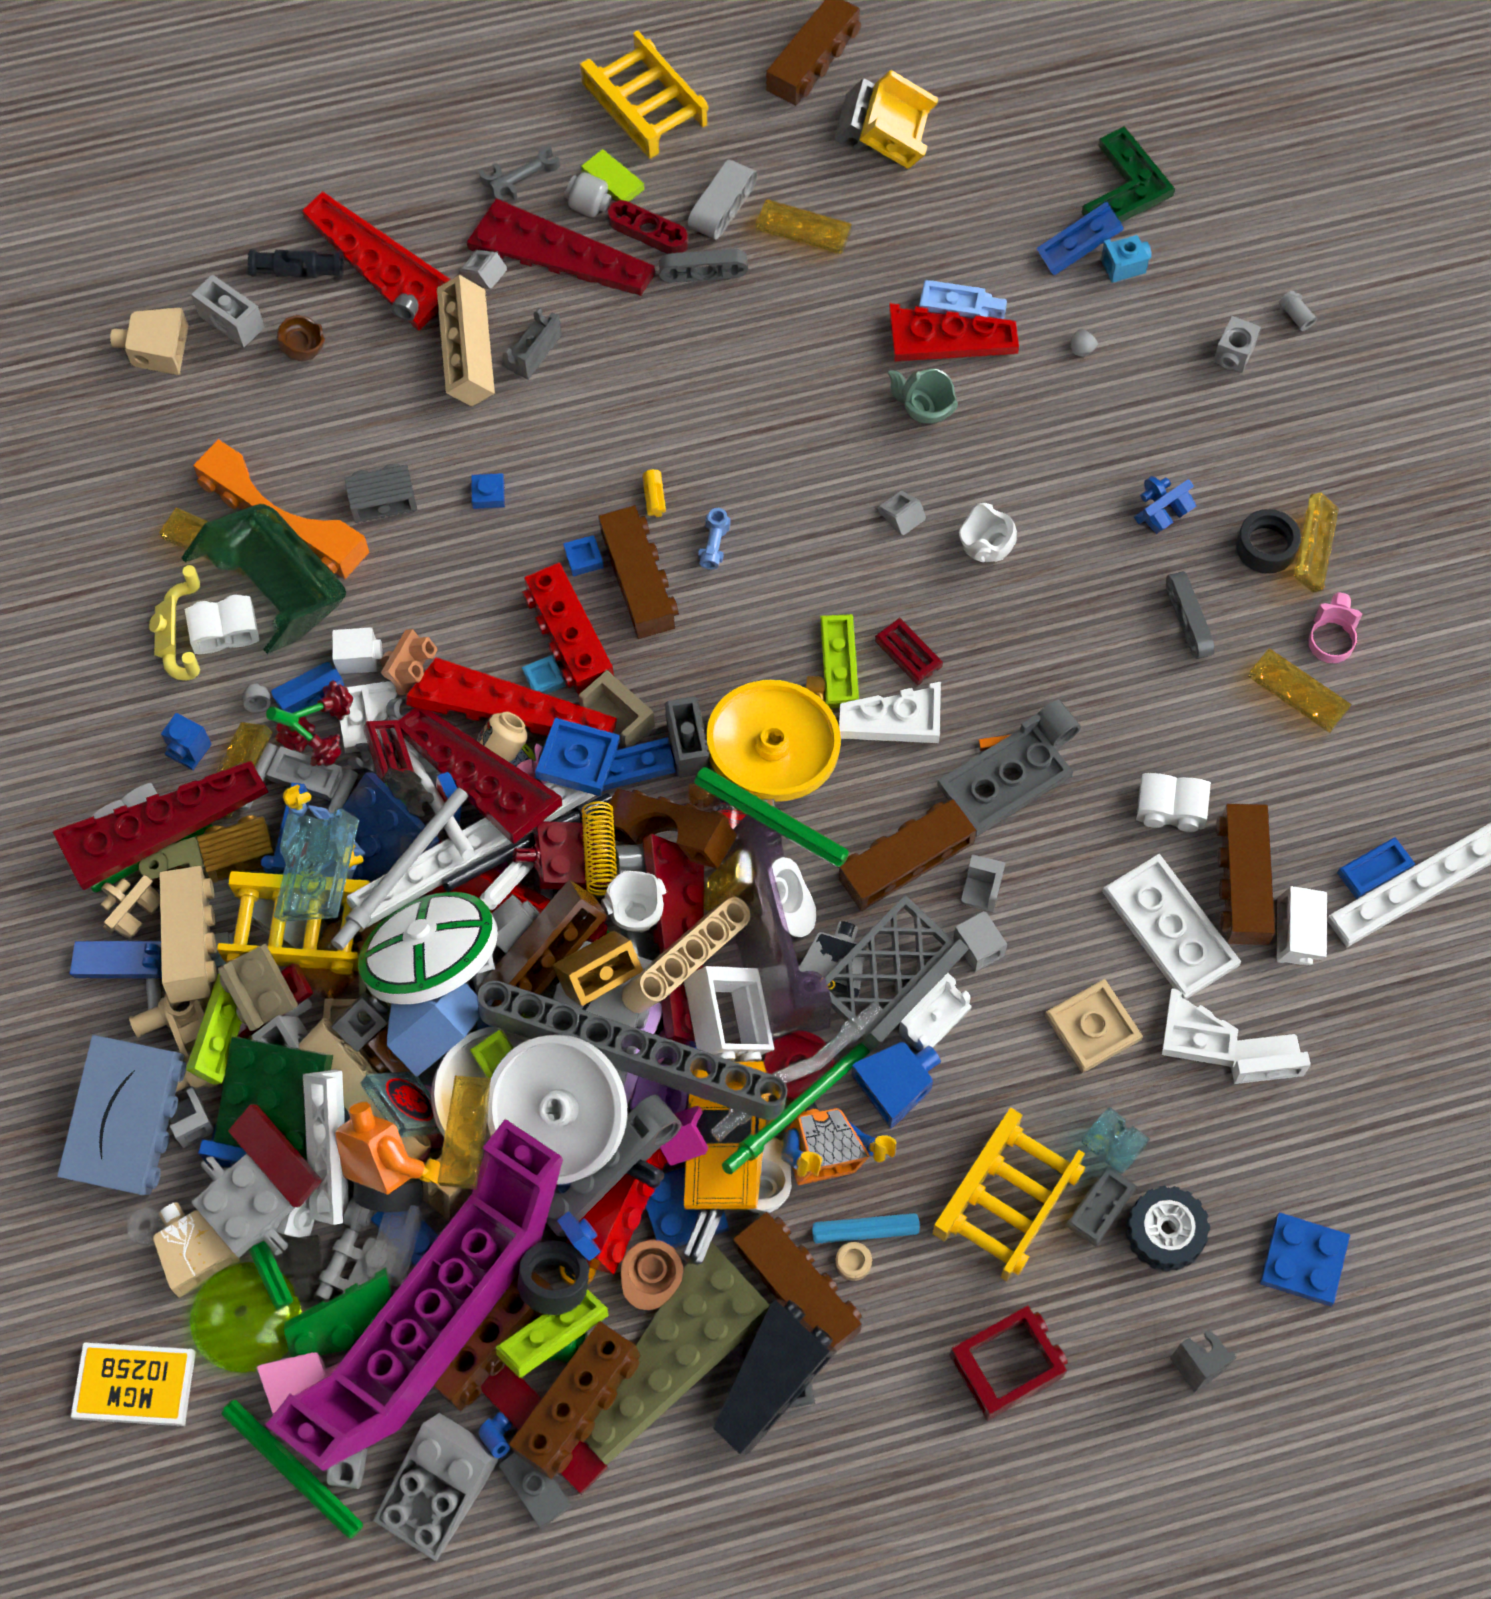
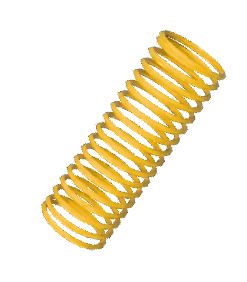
M596 801L586 804L581 810L585 852L586 889L589 893L605 895V893L595 892H606V890L593 889L590 885L608 887L609 884L596 885L593 883L612 882L617 877L615 831L613 829L614 816L613 807L609 803ZM592 804H605V805H608V806H609V807H607V806H599V805H598V806L590 807V808H588V809L585 810V808H586L587 806L592 805ZM594 808H606L610 810V812L605 810H597L586 814L588 810ZM593 813H607V814H604V815H596V816H592V815H591V814H593ZM605 828H610L609 830H594V831H590V829H605ZM607 852H611V854L591 855L592 853H607ZM612 857L611 859H597V860H592V858ZM612 862L611 864H597V865H593V864H592V863ZM609 866H610V867H613V868H611V869H597V870H593V869H592V868H595V867H596V868H606V867H609ZM598 872L603 874L594 875L592 873Z

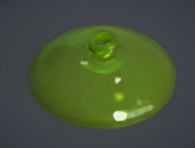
M254 1262L230 1265L215 1273L204 1283L192 1305L190 1329L197 1349L210 1363L232 1373H251L258 1371L257 1366L278 1361L286 1354L289 1349L284 1334V1322L300 1314L301 1305L295 1288L283 1274L282 1276L292 1295L293 1302L280 1310L275 1309ZM240 1306H245L247 1308L246 1314L239 1318L235 1317L236 1309Z

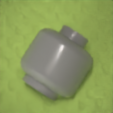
M583 172L578 177L573 175L567 186L564 198L568 199L570 209L593 218L599 211L605 213L612 196L607 194L608 184L606 181Z

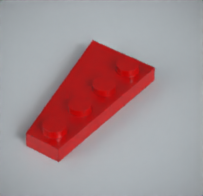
M889 303L894 362L1018 354L1019 352L1016 321L978 315L974 318L959 316L958 312L947 311L946 314L928 312V308L915 307V310L900 308V304Z

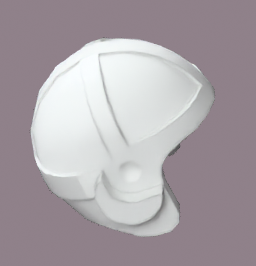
M979 503L973 507L961 526L959 536L965 552L974 560L997 562L1003 560L1016 544L1017 530L1010 516L994 510L992 504Z
M625 871L619 874L607 887L605 898L601 900L602 908L611 916L613 923L620 928L632 932H644L649 930L661 918L663 913L662 895L666 893V889L660 878L657 879L653 874Z

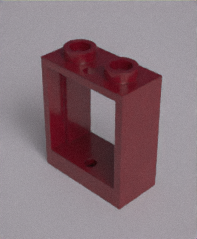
M1029 1305L951 1348L949 1356L987 1421L1064 1378L1067 1372L1065 1365L1068 1364L1064 1352L1058 1344L1054 1346L1051 1344L1045 1334L1048 1332V1327L1039 1312L1033 1313ZM1024 1323L1049 1365L1050 1370L998 1399L971 1352L1019 1324Z

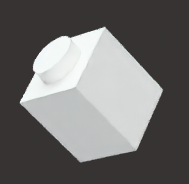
M372 627L333 630V662L339 674L377 672V659L383 657L381 639L376 640Z

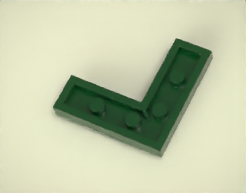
M1123 126L1101 137L1098 146L1128 183L1083 205L1081 213L1085 216L1107 201L1119 221L1123 222L1173 197L1175 187L1127 128Z

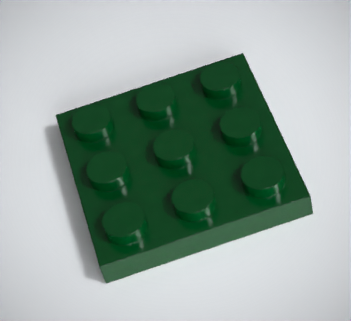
M231 1037L214 1142L242 1148L228 1130L250 1104L258 1105L307 1162L303 1074L331 1070L333 1055L242 1037Z

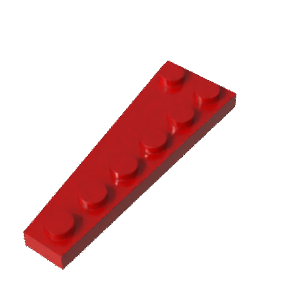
M323 191L302 210L304 218L337 251H341L343 257L391 305H393L395 299L400 294L414 295L418 300L419 307L414 319L408 322L415 329L420 331L439 312L437 288L451 280L450 278Z
M437 657L426 669L420 682L416 683L407 694L408 706L443 714L453 710L466 713L467 719L479 721L480 717L489 718L496 713L510 712L518 716L532 733L546 736L549 735L555 718L611 733L614 732L617 724L616 717Z

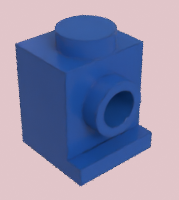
M178 713L174 714L161 733L167 745L165 755L191 770L196 768L212 745L203 726Z

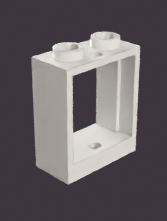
M705 966L693 972L684 981L697 1049L731 1061L740 1060V1062L761 1061V1055L774 1050L758 968ZM715 992L732 993L741 1044H725Z

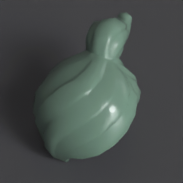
M938 369L914 371L907 381L898 371L890 370L888 372L891 378L890 387L892 395L896 400L904 403L906 412L915 421L934 424L945 420L957 409L958 402L954 385L945 372Z

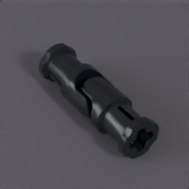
M249 249L248 272L253 277H256L257 274H275L276 277L317 278L318 275H335L338 279L343 278L344 257L341 251H336L335 254H317L316 250L288 251L275 249L274 252H257L255 249Z

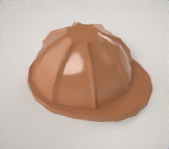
M650 1239L639 1242L628 1250L622 1261L621 1283L623 1293L628 1302L638 1309L652 1310L659 1308L670 1299L682 1282L683 1265L681 1257L672 1246L663 1241Z

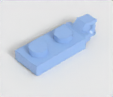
M930 280L924 281L919 307L928 308V312L946 314L947 311L958 312L959 316L974 318L978 315L1004 319L1007 306L1006 299L993 298L991 294L985 292L984 288Z

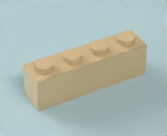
M458 275L437 288L445 389L447 394L470 406H474L495 394L485 289Z
M201 866L160 872L162 984L170 1003L210 997L212 982H215L217 978L215 961H211V954L217 951L216 941L213 932L210 933V926H215V914L213 906L209 905V899L214 898V887L212 879L205 878Z

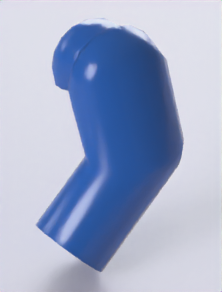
M497 1413L492 1420L488 1418L479 1428V1436L482 1442L495 1458L503 1457L509 1451V1444L503 1434L511 1429L512 1424L503 1413Z

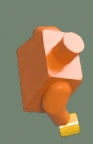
M359 1102L349 1107L348 1111L351 1119L338 1127L335 1132L344 1178L387 1195L411 1178H419L421 1181L433 1182L435 1184L441 1182L447 1167L434 1159L429 1158L424 1165L423 1161L409 1157L397 1127L393 1122L373 1116L368 1102Z

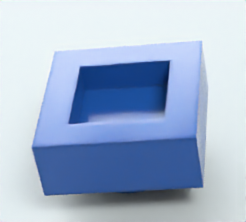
M503 473L472 475L473 509L505 507V480Z
M594 535L563 543L573 577L604 568Z
M568 1211L557 1220L573 1246L588 1261H591L601 1253L593 1240L598 1235L585 1218L579 1222Z

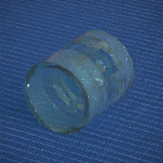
M1109 1107L1092 1125L1081 1143L1096 1155L1104 1154L1106 1156L1105 1162L1122 1175L1137 1159L1150 1139L1135 1126L1127 1128L1125 1126L1126 1119Z

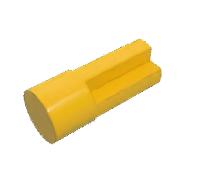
M655 469L647 470L642 474L648 516L655 515L656 517L663 516L662 513L666 512L661 472Z

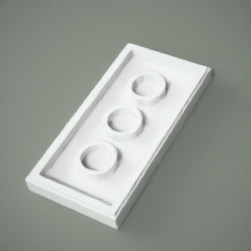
M1160 854L1103 888L1102 892L1172 987L1182 992L1181 997L1184 999H1188L1240 966V959Z

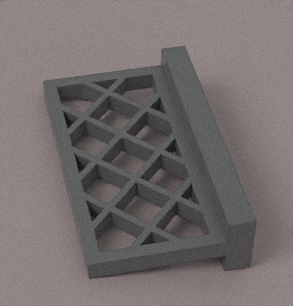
M904 895L813 991L864 1038L861 1043L872 1052L970 948L960 939L957 942L951 939L917 905ZM902 908L914 917V928H897L896 914ZM890 921L891 927H884ZM877 934H891L892 951H875L874 937ZM898 935H915L916 952L899 951ZM922 935H933L943 946L938 952H923ZM868 944L869 950H862ZM854 957H869L870 974H853L852 959ZM876 957L893 958L894 975L877 974ZM900 958H917L918 973L916 975H901ZM923 959H930V960L924 965V960H923ZM846 967V974H839ZM832 980L847 981L848 998H836L826 986ZM853 981H871L872 998H854ZM877 981L895 982L896 996L893 999L878 998ZM901 982H908L902 989ZM855 1005H872L873 1020L867 1026L856 1017ZM879 1005H886L879 1013Z

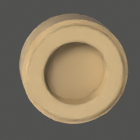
M846 1243L836 1254V1269L847 1280H861L871 1270L872 1255L869 1249L861 1243Z

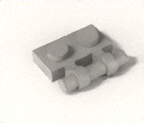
M346 1228L341 1240H336L332 1248L334 1255L327 1270H322L318 1278L320 1285L315 1296L328 1301L333 1289L344 1294L345 1289L356 1283L358 1285L363 1284L374 1278V1273L385 1267L390 1282L403 1255L401 1249L368 1237L361 1250L354 1247L359 1233ZM347 1259L356 1262L349 1280L340 1277Z

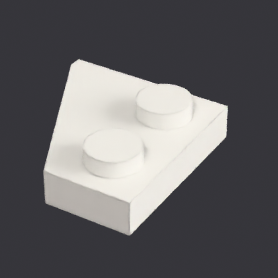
M391 681L347 687L354 699L350 708V714L345 716L343 720H339L345 753L359 752L355 745L367 743L363 730L366 721L389 719L386 713V706L391 699H396L398 694L396 687Z
M1171 989L1162 1055L1233 1067L1238 1029L1225 1020L1217 1019L1211 1011L1202 1005L1196 1007L1181 997L1182 992L1179 990Z

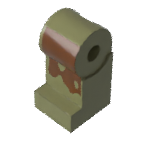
M197 837L171 844L140 860L139 870L142 876L146 875L153 881L152 887L160 889V872L201 866L205 878H210L205 869Z

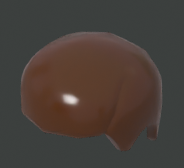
M301 315L288 317L277 330L278 346L292 360L303 362L313 359L320 353L325 342L322 326L315 323L309 317Z

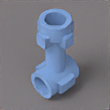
M721 508L712 509L705 519V526L709 528V536L706 549H699L698 559H700L699 564L706 569H717L719 562L722 563L724 553L719 551L721 537L729 531L731 524L726 511Z

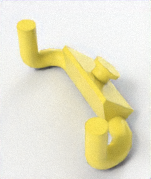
M191 565L184 567L182 571L186 582L176 584L169 589L164 601L155 606V614L149 623L150 631L155 633L154 655L163 658L164 669L169 676L182 681L195 679L200 673L198 662L192 652H186L182 656L185 668L179 667L176 664V603L181 596L193 594L200 588V580L196 569Z

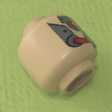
M510 712L496 713L489 717L480 731L477 741L510 762L516 758L525 744L527 732L524 722L515 714Z

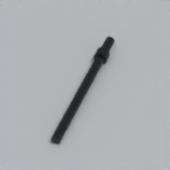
M606 793L591 802L601 801L609 803L612 797ZM583 802L571 809L570 813L553 822L583 823L581 810L588 802ZM592 804V805L587 806V807L585 808V810L588 809V808H590V807H593V806H598V805H599V806H607V805H605V804ZM594 808L588 810L586 814L592 811L604 810L605 808ZM532 832L515 844L511 843L442 879L443 888L450 892L514 858L513 849L515 847L533 848L535 844L534 833Z

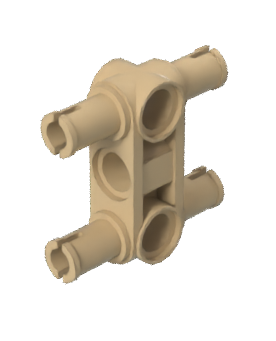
M166 994L164 998L160 999L158 1006L129 1017V1021L137 1038L165 1025L168 1028L170 1027L180 1053L184 1054L183 1061L186 1062L187 1068L210 997L188 1000L190 1002L188 1008L177 1012L176 1008L182 1002L170 1003ZM252 1035L247 1038L254 1040ZM186 1071L182 1082H178L176 1092L189 1086L197 1089L202 1086L214 1087L218 1084L212 1085Z

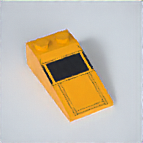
M763 1061L737 1062L766 1072ZM694 1070L692 1072L697 1078L709 1076L704 1070ZM735 1081L726 1084L732 1090L743 1088L740 1083ZM769 1093L761 1095L763 1100L768 1102ZM689 1094L688 1109L699 1105L702 1110L696 1126L705 1140L708 1150L704 1155L686 1160L685 1209H757L763 1152L753 1161H746L731 1175L722 1169L721 1164L738 1150V1144L750 1134L755 1135L766 1125V1120Z

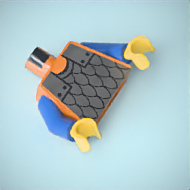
M814 1102L785 1131L780 1155L783 1161L792 1166L797 1184L803 1185L856 1173L870 1157L869 1155H873V1159L876 1162H883L886 1154L894 1157L896 1140L886 1135L874 1138L864 1134L847 1120L842 1110L835 1108L819 1112Z

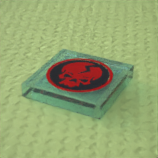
M412 1072L367 1074L360 1082L385 1120L393 1122L397 1127L400 1137L441 1134L433 1115L431 1094L419 1077H416Z

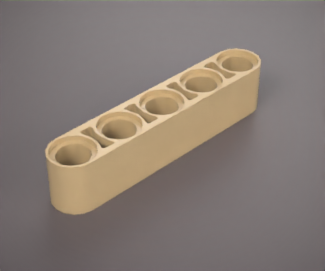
M731 897L709 911L643 969V972L625 985L622 990V1000L625 1006L632 1012L642 1013L665 999L750 921V910L747 904L742 899Z
M323 1018L299 1043V1048L333 1055L331 1070L342 1071L344 1107L347 1111L349 1107L356 1103L368 1102L373 1116L393 1122L397 1127L407 1155L419 1159L431 1147L427 1135L413 1118L401 1112L393 1104L387 1094L386 1084L360 1051L356 1052L332 1028L334 1023L332 1020Z

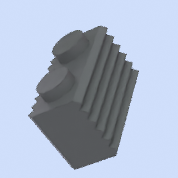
M388 464L382 470L372 472L359 470L351 476L344 477L350 509L355 523L359 524L367 520L372 521L373 519L377 520L386 516H396L397 514L409 513L410 511L415 512L417 510L407 464Z
M693 696L665 702L666 722L677 777L697 775L703 767L710 769V756L698 698Z

